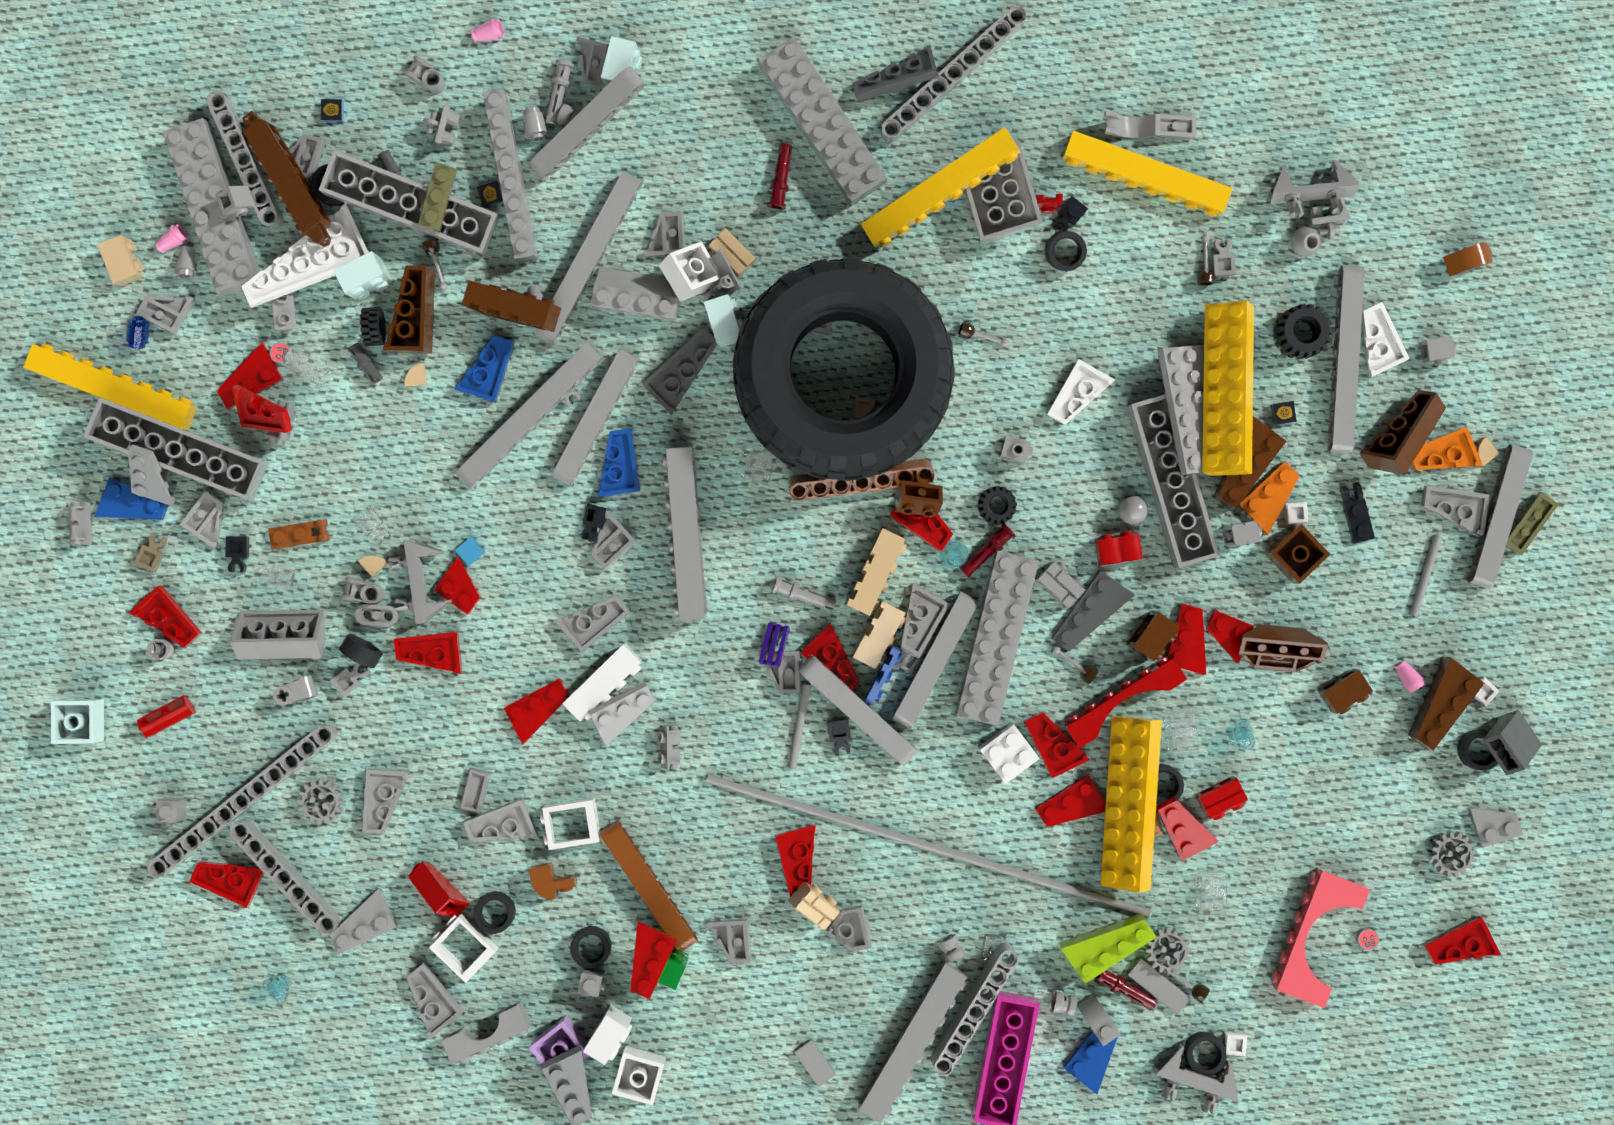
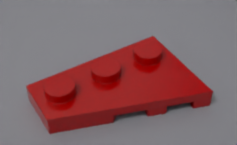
M162 585L157 586L129 612L134 617L137 616L144 620V623L150 627L153 626L160 630L163 635L182 647L189 646L202 634Z
M1043 712L1024 720L1052 779L1090 760Z
M1087 774L1037 806L1035 810L1046 827L1104 813L1106 801Z
M200 861L197 863L189 882L247 908L252 902L264 872L259 867Z

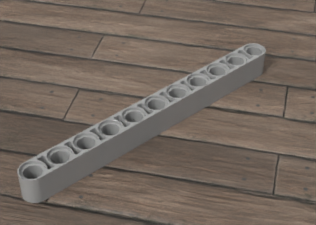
M325 724L314 729L150 861L147 867L149 875L154 878H160L173 871L331 744L337 737L336 728L333 725ZM323 729L329 732L328 740L322 737ZM307 742L313 746L311 753L305 749ZM290 756L295 757V766H292L289 763ZM274 769L279 771V779L273 777L272 772ZM257 782L262 784V792L256 789ZM241 795L246 798V800H247L246 805H242V804H241V802H240V796H241ZM224 809L230 812L229 819L224 816ZM208 822L213 825V832L208 830ZM191 836L196 837V845L191 842ZM175 849H178V850H179V852H180V858H177V857L175 856V854H174V850H175ZM158 862L163 864V871L159 870Z

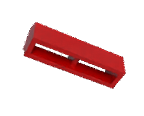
M183 695L137 719L138 729L144 734L145 738H149L195 714L196 711L191 701Z

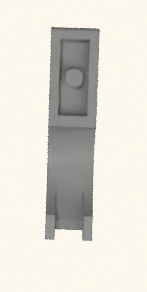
M1116 111L1104 112V117H1106L1104 134L1115 137L1140 139L1150 137L1194 139L1196 137V116L1153 114L1143 117H1127L1117 114Z

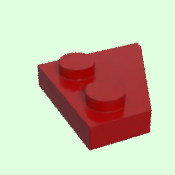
M457 557L434 591L446 600H451L453 605L469 615L481 599V596L475 588L470 575L467 573L462 560Z
M1213 610L1206 630L1216 639L1232 660L1239 663L1241 656L1238 654L1242 635L1253 629L1254 626Z

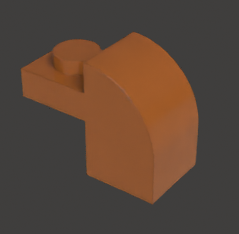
M1486 242L1464 248L1443 257L1450 277L1493 262L1491 249L1487 246Z
M552 862L534 865L528 869L533 889L538 895L546 899H556L559 889L560 892H568L573 890V887L577 884L576 875L555 879Z

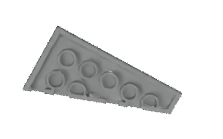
M1204 345L1162 348L1157 351L1181 475L1201 473L1203 459Z

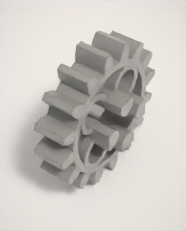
M325 778L319 779V782L316 779L312 780L311 785H304L306 791L302 790L299 792L302 799L297 800V803L302 804V807L298 811L305 812L303 818L310 817L309 823L317 820L318 825L323 824L324 821L328 824L332 822L331 818L335 820L339 817L336 812L340 813L344 810L340 807L341 804L345 803V800L340 799L344 792L337 791L340 787L339 785L332 786L333 780H329L327 783H325ZM316 788L320 790L319 795L315 793ZM330 794L334 797L333 801L329 800L313 808L309 807V802L313 803L319 799H324ZM323 809H327V815L323 814Z
M1447 831V836L1440 833L1439 840L1433 839L1435 846H1429L1433 853L1429 854L1428 857L1434 859L1431 865L1437 867V872L1441 874L1444 872V875L1450 877L1452 874V876L1459 878V872L1467 875L1465 869L1472 870L1471 862H1477L1473 858L1477 851L1471 849L1475 843L1468 841L1470 837L1462 836V833L1458 831L1455 833ZM1450 842L1448 847L1456 852L1452 853V851L1446 849L1445 844ZM1452 855L1460 860L1459 866L1456 867V865H1458V861L1456 859L1451 858ZM1443 856H1447V857H1445V859H1444L1445 862L1442 863V861H1441L1442 857H1443Z
M1165 926L1164 932L1157 928L1158 934H1156V938L1147 943L1149 945L1148 948H1144V951L1149 953L1145 958L1147 961H1152L1150 966L1153 968L1157 967V971L1160 973L1164 969L1167 974H1171V969L1178 973L1179 966L1186 967L1183 963L1184 960L1190 961V958L1186 956L1187 953L1192 952L1190 948L1186 947L1190 942L1183 940L1185 934L1182 932L1178 934L1176 928L1170 931V928ZM1163 937H1166L1165 943L1171 948L1169 953L1175 957L1173 963H1169L1171 958L1164 953L1167 951L1166 947L1160 942ZM1176 943H1180L1179 949H1173L1176 947ZM1157 951L1162 952L1159 958L1155 957Z

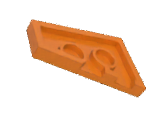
M1463 427L1426 442L1411 466L1413 470L1483 466L1468 428Z
M1283 461L1239 505L1253 521L1260 524L1262 531L1266 535L1270 533L1300 477L1286 461Z

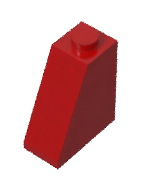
M423 861L418 863L407 876L436 914L448 917L455 915L457 917L470 904L430 863Z

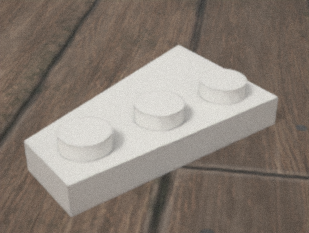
M1383 302L1362 311V327L1369 378L1409 360L1410 358Z
M1078 359L1047 415L1066 425L1104 389L1113 383L1115 379Z

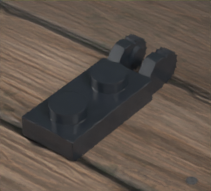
M1356 482L1353 484V491L1356 500L1350 501L1351 497L1347 486H1341L1342 505L1352 543L1356 544L1375 539L1360 483Z

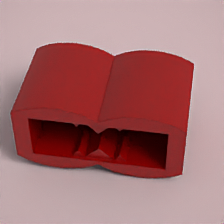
M1132 530L1120 532L1121 537L1112 538V534L1099 536L1100 540L1095 541L1098 566L1143 559L1139 534L1133 535Z

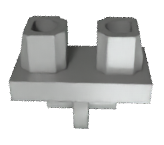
M444 105L441 108L438 121H436L437 113L431 112L430 119L423 118L422 122L428 126L426 132L428 134H433L434 128H436L432 145L437 147L440 145H453L455 134L446 132L445 127L446 124L457 127L460 118L459 114L450 111V107Z
M1331 205L1329 206L1330 216L1325 217L1322 206L1313 207L1309 210V221L1306 223V226L1311 228L1324 227L1318 229L1319 235L1325 234L1328 240L1334 239L1336 232H1341V227L1334 225L1343 224L1345 220L1350 219L1349 213L1344 212L1340 214L1339 209H1337L1336 214H1333Z

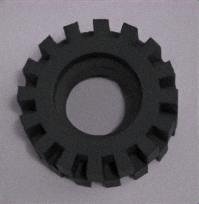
M381 307L362 308L360 331L362 332L361 337L365 346L384 345L386 341V321Z
M995 486L988 488L981 494L978 501L980 516L992 524L1007 522L1016 513L1017 502L1015 501V495L1013 496L1012 492L1006 489V487ZM994 497H1000L1005 502V509L999 514L993 513L989 508V503Z

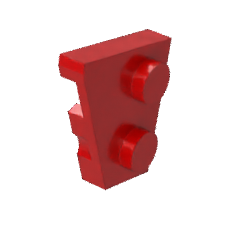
M1056 194V198L1035 195L1039 210L1044 214L1054 213L1063 202V194Z

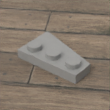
M914 583L911 589L900 649L919 659L950 604Z

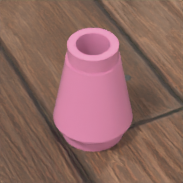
M491 19L471 30L475 42L500 40L505 35L503 25L499 19Z
M171 225L155 242V245L160 252L164 253L186 243V239L189 236L181 225Z
M1406 661L1394 667L1405 690L1408 689L1410 693L1425 684L1422 680L1423 677Z

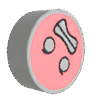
M275 343L270 349V357L276 363L286 364L292 359L293 351L285 343Z
M1362 928L1356 935V941L1363 949L1373 950L1379 944V936L1370 928Z

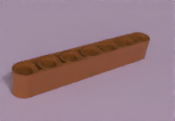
M918 459L905 461L885 473L866 478L864 482L853 480L846 481L843 485L835 484L838 480L816 478L809 474L796 475L789 481V491L794 500L802 501L898 488L901 480L929 484L934 480L935 473L929 460ZM922 469L929 470L926 474H920ZM901 472H908L905 477L898 476ZM882 474L887 475L883 480L877 479ZM817 483H824V484H825V485H824L823 487H821V488L815 487V484H817ZM798 485L804 487L799 491L794 490V487Z
M616 820L600 831L603 841L664 932L677 938L674 947L678 952L684 951L698 941L696 934H692L691 927L683 915L680 916L681 912L673 900L668 898L669 894L661 882L656 880L657 876L649 864H645V858L637 846H633L634 842L625 828L622 829V824L619 820Z

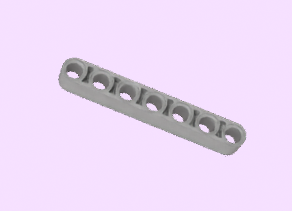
M631 66L620 72L530 160L529 165L542 181L547 180L550 174L551 176L554 175L644 88L645 83Z
M213 91L207 96V105L243 185L249 187L255 203L253 208L257 217L266 227L273 230L278 229L283 224V216L263 171L255 158L254 151L246 143L247 138L243 133L244 129L231 100L223 93ZM223 99V104L217 107V102ZM231 118V124L225 127L226 120ZM240 137L239 144L234 146V140ZM245 157H249L248 163L242 165V160ZM257 176L256 183L251 184L252 177ZM266 195L265 202L259 204L260 197ZM271 214H274V220L271 223H268V217Z
M622 349L618 351L560 457L552 477L568 486L573 485L574 477L578 476L585 463L583 460L589 456L595 444L594 440H597L605 426L603 423L609 419L615 408L614 403L617 404L625 389L624 385L628 384L635 371L633 369L634 366L637 367L639 363V358Z
M1509 444L1505 450L1507 454L1503 456L1499 470L1501 474L1497 477L1493 490L1495 494L1491 497L1487 511L1489 515L1486 518L1484 536L1479 538L1475 551L1477 555H1474L1469 572L1471 576L1468 575L1467 580L1470 584L1491 589L1495 584L1533 455L1532 450Z
M961 591L956 597L957 600L952 604L946 616L947 618L944 619L938 630L937 637L931 643L926 653L927 656H924L917 669V674L914 675L910 682L907 693L903 695L896 708L897 711L892 716V720L909 729L915 723L978 606V600Z
M811 655L798 669L802 676L901 765L905 766L918 752L906 738L865 703L854 691H851L843 681L814 655Z
M244 819L232 824L229 830L231 838L321 934H329L340 925L339 915L250 820ZM240 825L245 828V835L239 832ZM254 841L260 844V850H256L253 847ZM268 856L274 859V866L268 863ZM282 872H286L289 875L288 881L282 878ZM296 887L303 890V896L297 895ZM311 903H315L317 905V912H314L310 908ZM325 918L332 921V927L326 926Z
M1001 943L996 947L934 1050L931 1062L938 1075L947 1076L952 1072L1015 968L1018 956L1010 944ZM1005 953H1011L1008 958H1002ZM994 971H1000L997 976H991ZM989 989L986 994H980L982 990ZM978 1007L977 1011L970 1012L971 1008ZM962 1025H968L964 1030L959 1029ZM951 1043H957L954 1047H948ZM942 1060H945V1061H946L945 1064H943V1065H938V1063H939L940 1061H942Z

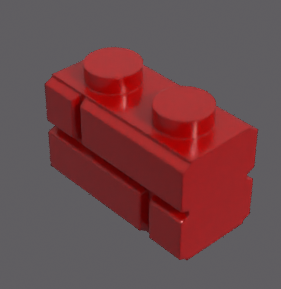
M1234 776L1195 794L1206 817L1209 819L1213 818L1214 820L1224 817V812L1230 809L1233 811L1244 807V802L1248 801L1239 780Z

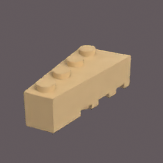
M881 529L846 602L847 606L868 616L871 615V612L875 613L880 603L877 601L880 593L884 594L889 584L886 580L889 574H894L898 565L895 561L898 555L902 556L907 545L904 544V538L886 529Z

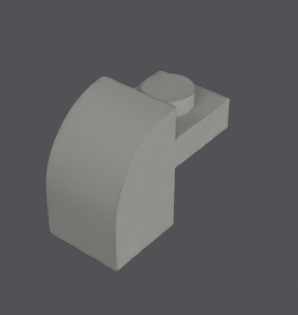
M1094 993L1077 1004L1078 1009L1103 1046L1121 1035Z

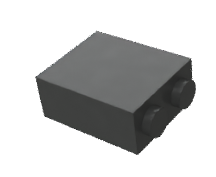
M1519 709L1500 716L1483 739V742L1506 776L1525 770L1542 746V743Z

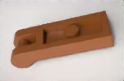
M327 519L268 528L271 549L329 541L330 535L327 534L326 526H328ZM313 528H318L319 535L314 536Z

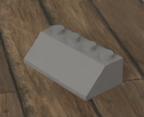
M600 267L591 299L593 309L670 322L677 321L680 303L666 278Z
M240 611L231 640L237 660L322 658L325 646V611Z

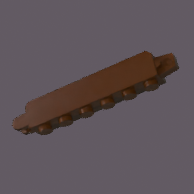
M250 111L242 118L246 127L243 130L247 138L246 143L255 151L257 162L264 167L267 172L265 174L267 179L276 187V195L286 204L285 210L290 217L294 218L297 223L295 227L301 235L310 237L314 243L320 244L323 247L329 246L331 237H329L330 235L326 230L331 224L329 216L276 126L261 119L255 112Z

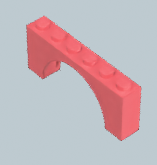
M1316 868V871L1310 875V887L1308 892L1305 891L1302 896V908L1295 914V926L1293 931H1290L1287 935V947L1285 951L1283 950L1280 953V965L1278 970L1273 972L1271 982H1273L1272 986L1280 992L1325 1008L1332 988L1319 981L1308 966L1305 956L1307 934L1313 923L1329 910L1338 907L1363 909L1370 889Z

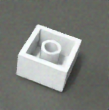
M702 241L670 253L659 265L680 302L705 292L722 278Z
M1013 723L1007 725L978 747L1005 784L1040 759Z
M610 1005L589 1038L583 1052L604 1065L608 1059L613 1061L621 1045L619 1042L624 1043L630 1033L632 1018Z
M626 1046L612 1094L653 1105L666 1057Z

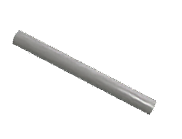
M1433 535L1409 613L1411 616L1418 617L1442 536Z
M808 684L802 685L788 767L791 768L797 767L811 685Z

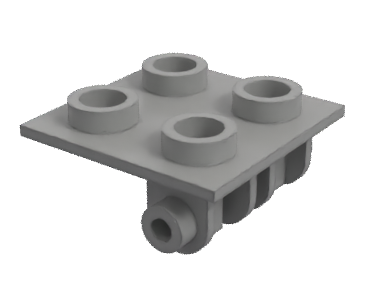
M721 249L711 258L721 273L722 278L705 291L704 299L706 301L727 294L731 296L741 287L738 278L735 276Z

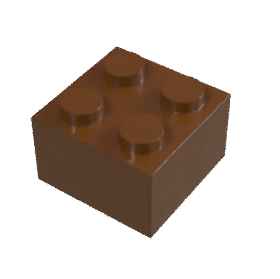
M1294 524L1264 552L1293 584H1300L1331 555L1302 524Z
M1150 611L1126 645L1146 660H1159L1166 652L1164 648L1168 642L1172 643L1177 637L1179 626L1160 612Z

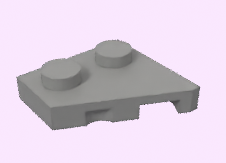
M577 37L576 41L577 44L581 45L582 52L579 60L582 66L583 83L604 88L601 75L609 44Z
M145 296L136 315L176 335L195 299L187 296L186 298Z
M206 490L180 525L215 549L218 545L225 503Z
M608 512L591 555L607 570L637 541Z
M775 651V652H774V656H773V660H772V661H774V662H775V660H776V656H777L778 651ZM784 651L780 668L766 665L770 677L773 678L774 685L779 694L801 693V674L798 671L801 667V651Z
M1473 807L1468 808L1480 847L1484 848L1523 835L1516 814Z
M748 919L707 922V927L712 930L717 939L716 942L724 950V955L729 964L750 963L752 961Z

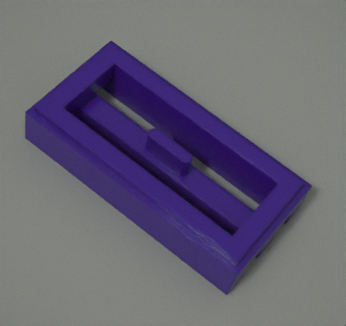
M768 623L758 660L759 664L780 668L790 631L789 626ZM773 630H775L767 660H765L770 640L772 637ZM780 631H782L783 634H782V637H781V641H780L778 653H777V656H776V660H775V662H774V661H772V660H773V656H774V652H775V649H776V645H777V641H778V637H779Z

